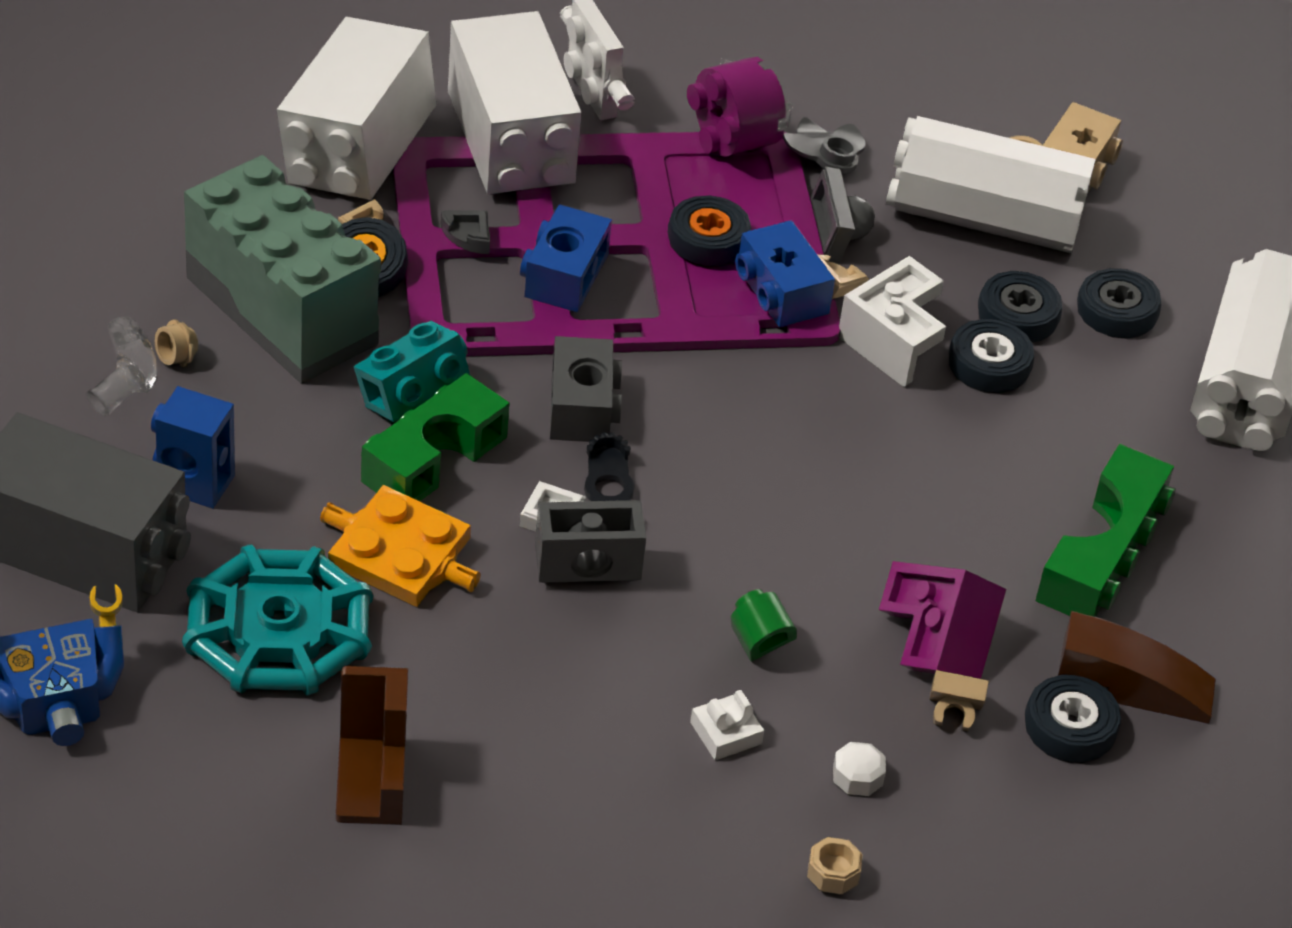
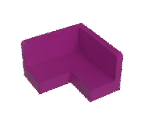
M893 561L878 610L891 616L913 619L900 665L913 671L935 674L936 670L981 679L1007 589L964 569Z

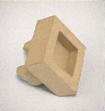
M936 670L929 700L938 701L933 712L934 724L941 726L945 710L955 707L960 709L964 715L962 730L969 731L975 719L974 709L981 710L984 705L989 681Z

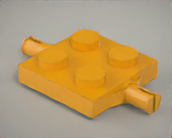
M383 485L365 508L357 513L348 512L331 502L327 503V507H324L321 512V522L344 531L343 535L328 552V559L348 575L415 607L421 603L431 589L443 581L448 580L467 589L469 592H473L474 587L476 588L479 583L480 572L456 562L457 555L471 538V525L388 486Z

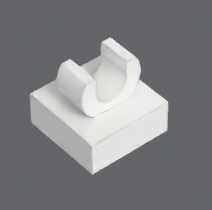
M742 690L719 700L717 698L712 699L709 703L692 709L690 723L715 761L762 745L764 729L754 716L753 707Z

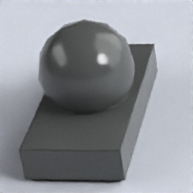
M825 166L813 190L810 201L824 255L831 256L829 262L840 263L850 240L862 239L874 227L875 212L866 199L856 195L847 196L840 169Z

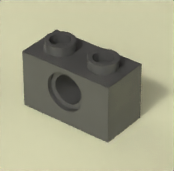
M555 336L552 366L550 439L589 442L591 439L594 440L595 435L601 437L603 432L609 435L611 423H620L622 394H613V389H620L622 360H613V340Z
M641 500L538 502L535 551L539 583L642 580L646 531Z

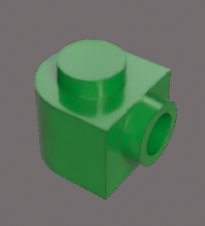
M756 589L746 593L736 601V609L731 615V627L751 662L797 639V629L775 592L764 593L762 589Z

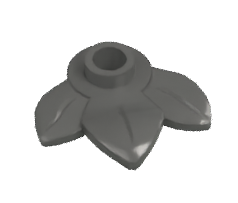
M803 117L796 133L783 134L784 142L793 152L802 157L815 160L822 169H825V166L838 168L841 170V174L851 173L856 169L859 162L858 155L864 151L866 146L863 135L852 123L839 127L832 134L819 127L809 118Z

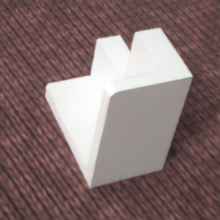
M908 256L844 295L839 329H841L839 338L901 386L905 387L913 381L917 357L944 339L946 326L921 308L941 295L944 281L911 256Z

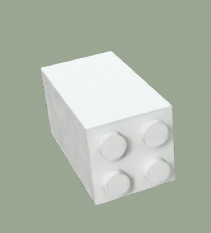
M539 11L451 21L448 93L486 193L495 194L575 183L581 110Z
M345 17L277 108L287 181L289 184L372 200L436 106L428 31L352 17Z

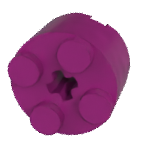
M750 57L705 68L699 73L696 83L688 86L687 100L690 107L696 111L700 126L699 140L706 153L716 152L721 156H730L770 146L781 140L784 130L778 132L777 130L778 120L786 118L785 99L772 69L764 70L758 64L764 61L761 58Z

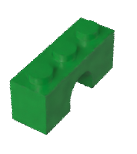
M465 373L450 385L442 386L433 397L416 409L408 410L399 421L385 431L371 436L362 446L361 482L376 493L385 485L418 501L423 500L439 488L441 452L438 450H453L475 462L507 438L510 402Z

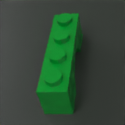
M1119 443L1101 473L1092 506L1107 521L1111 529L1104 533L1087 537L1063 535L1043 568L1035 601L1068 616L1071 615V611L1097 617L1101 608L1110 610L1121 587V582L1118 581L1119 577L1129 578L1139 557L1140 550L1136 549L1137 546L1141 544L1147 547L1158 523V519L1154 517L1157 513L1165 516L1172 503L1176 488L1169 486L1174 466Z

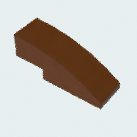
M1071 611L1064 637L1058 676L1075 675L1096 681L1102 686L1108 687L1107 690L1112 693L1120 705L1206 724L1210 723L1216 682L1213 676L1190 659L1148 636L1104 619Z

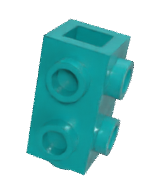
M429 321L414 326L409 331V334L392 344L374 350L370 357L353 366L366 408L395 422L408 410L416 409L433 397L442 386L450 385L465 373L471 375L466 360L468 350L463 338L456 331Z

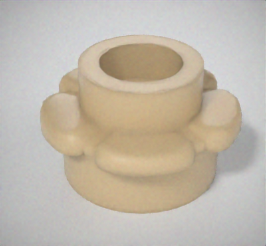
M176 319L169 321L167 326L158 328L155 334V349L159 359L165 365L179 363L181 367H185L187 363L192 362L194 355L198 351V339L195 331Z

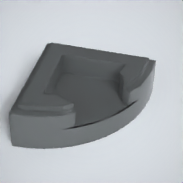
M441 211L442 231L452 243L471 252L489 254L488 211Z

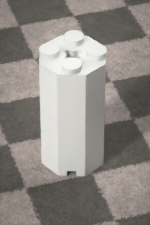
M917 116L916 119L908 118L903 140L899 141L894 160V167H897L895 179L892 178L886 205L894 206L897 211L1072 253L1096 159Z
M1265 249L1255 253L1253 260L1243 263V259L1232 263L1190 409L1197 419L1196 426L1198 431L1206 437L1247 449L1264 451L1272 446L1273 441L1286 435L1292 416L1291 255Z

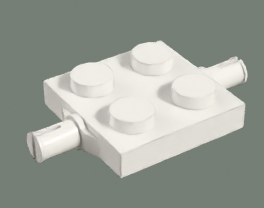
M573 0L572 5L564 7L560 12V18L567 26L569 36V50L564 54L566 73L569 78L575 79L581 89L584 102L592 106L600 121L616 118L618 109L622 111L628 110L635 103L633 101L635 98L626 87V81L622 74L624 47L593 0Z

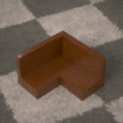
M344 666L341 670L340 744L335 816L336 821L339 823L402 825L408 668Z

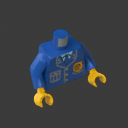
M115 584L116 602L110 607L98 605L96 602V586H93L90 591L91 610L95 615L99 616L100 626L94 627L93 619L91 618L0 637V714L6 718H15L23 733L32 735L50 731L53 743L59 746H69L77 743L84 736V723L96 721L100 717L99 701L112 695L124 668L122 625H116L115 617L121 610L123 602L122 592L118 585Z

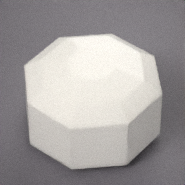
M849 742L836 751L833 764V782L849 795L869 796L883 786L886 774V756L872 744Z

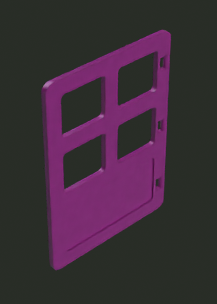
M699 132L579 135L577 165L626 164L631 168L641 222L636 224H611L609 254H643L648 258L659 314L655 318L577 320L570 315V310L531 299L533 319L530 321L449 323L443 318L437 261L443 258L520 257L523 259L527 249L534 250L537 234L543 220L550 221L554 214L550 186L515 191L519 225L489 227V254H481L465 250L452 243L445 236L442 228L432 224L426 170L432 167H477L465 136L414 137L393 168L399 233L406 242L409 261L404 280L410 330L418 324L429 321L454 330L463 338L467 346L468 353L466 356L554 354L555 336L613 340V352L829 346L836 343L839 339L841 330L839 329L840 318L835 299H832L828 315L780 327L785 328L786 333L760 334V328H779L770 313L761 308L757 295L748 282L743 281L739 277L735 261L717 266L692 263L680 257L674 251L668 238V223L672 211L681 201L694 196L712 195L726 198L738 204L748 214L751 230L792 220L816 254L824 255L800 156L786 145L783 136L778 143L730 156H721L716 152L708 154L703 150L699 140ZM615 332H641L642 337L614 338ZM494 336L495 341L467 342V337Z

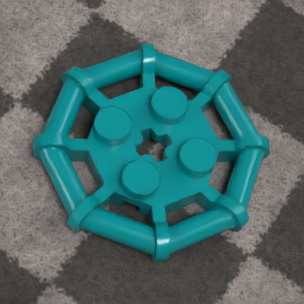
M252 544L241 547L240 554L204 578H194L186 589L187 596L190 599L187 632L182 637V644L189 655L200 657L230 682L231 690L242 694L247 689L303 690L306 695L317 693L320 684L354 660L365 659L372 648V643L368 638L369 605L373 601L374 595L370 586L365 582H357L325 556L324 549L316 546L311 547L310 550L255 549ZM245 574L248 575V583L238 589V583L229 587L230 584ZM318 576L333 589L328 590L322 585L321 591L313 585V579ZM214 604L224 607V619L209 623L210 607ZM342 608L348 610L347 627L332 622V611ZM282 610L287 618L275 620L269 617H273L274 611ZM230 641L235 645L236 653L242 658L238 662L216 643ZM329 643L337 646L315 663H311L310 660L319 654L320 647L324 644ZM259 662H293L296 669L256 667Z

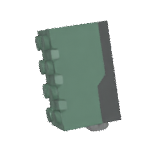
M260 155L184 191L187 278L301 384L379 344L378 281L379 274L381 273V258L361 240L346 237L342 223L330 213L326 214L316 211L312 197L301 187L296 188L287 185L283 172L264 155Z

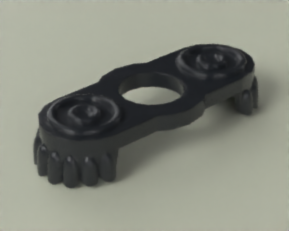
M603 432L601 437L595 435L594 440H589V445L586 448L588 455V477L585 481L584 491L590 501H630L633 498L634 483L629 476L628 456L630 455L631 447L628 446V441L623 440L621 435L616 436L613 432L608 435L606 432ZM603 480H613L620 483L624 490L616 496H606L599 493L595 486Z

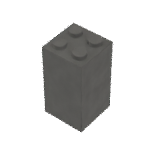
M16 412L0 432V562L90 595L93 586H96V598L112 604L116 602V584L122 592V607L138 613L150 595L155 596L159 593L165 581L166 572L175 560L180 561L183 559L189 548L191 533L187 531L186 514L189 509L190 498L188 495H185V472Z

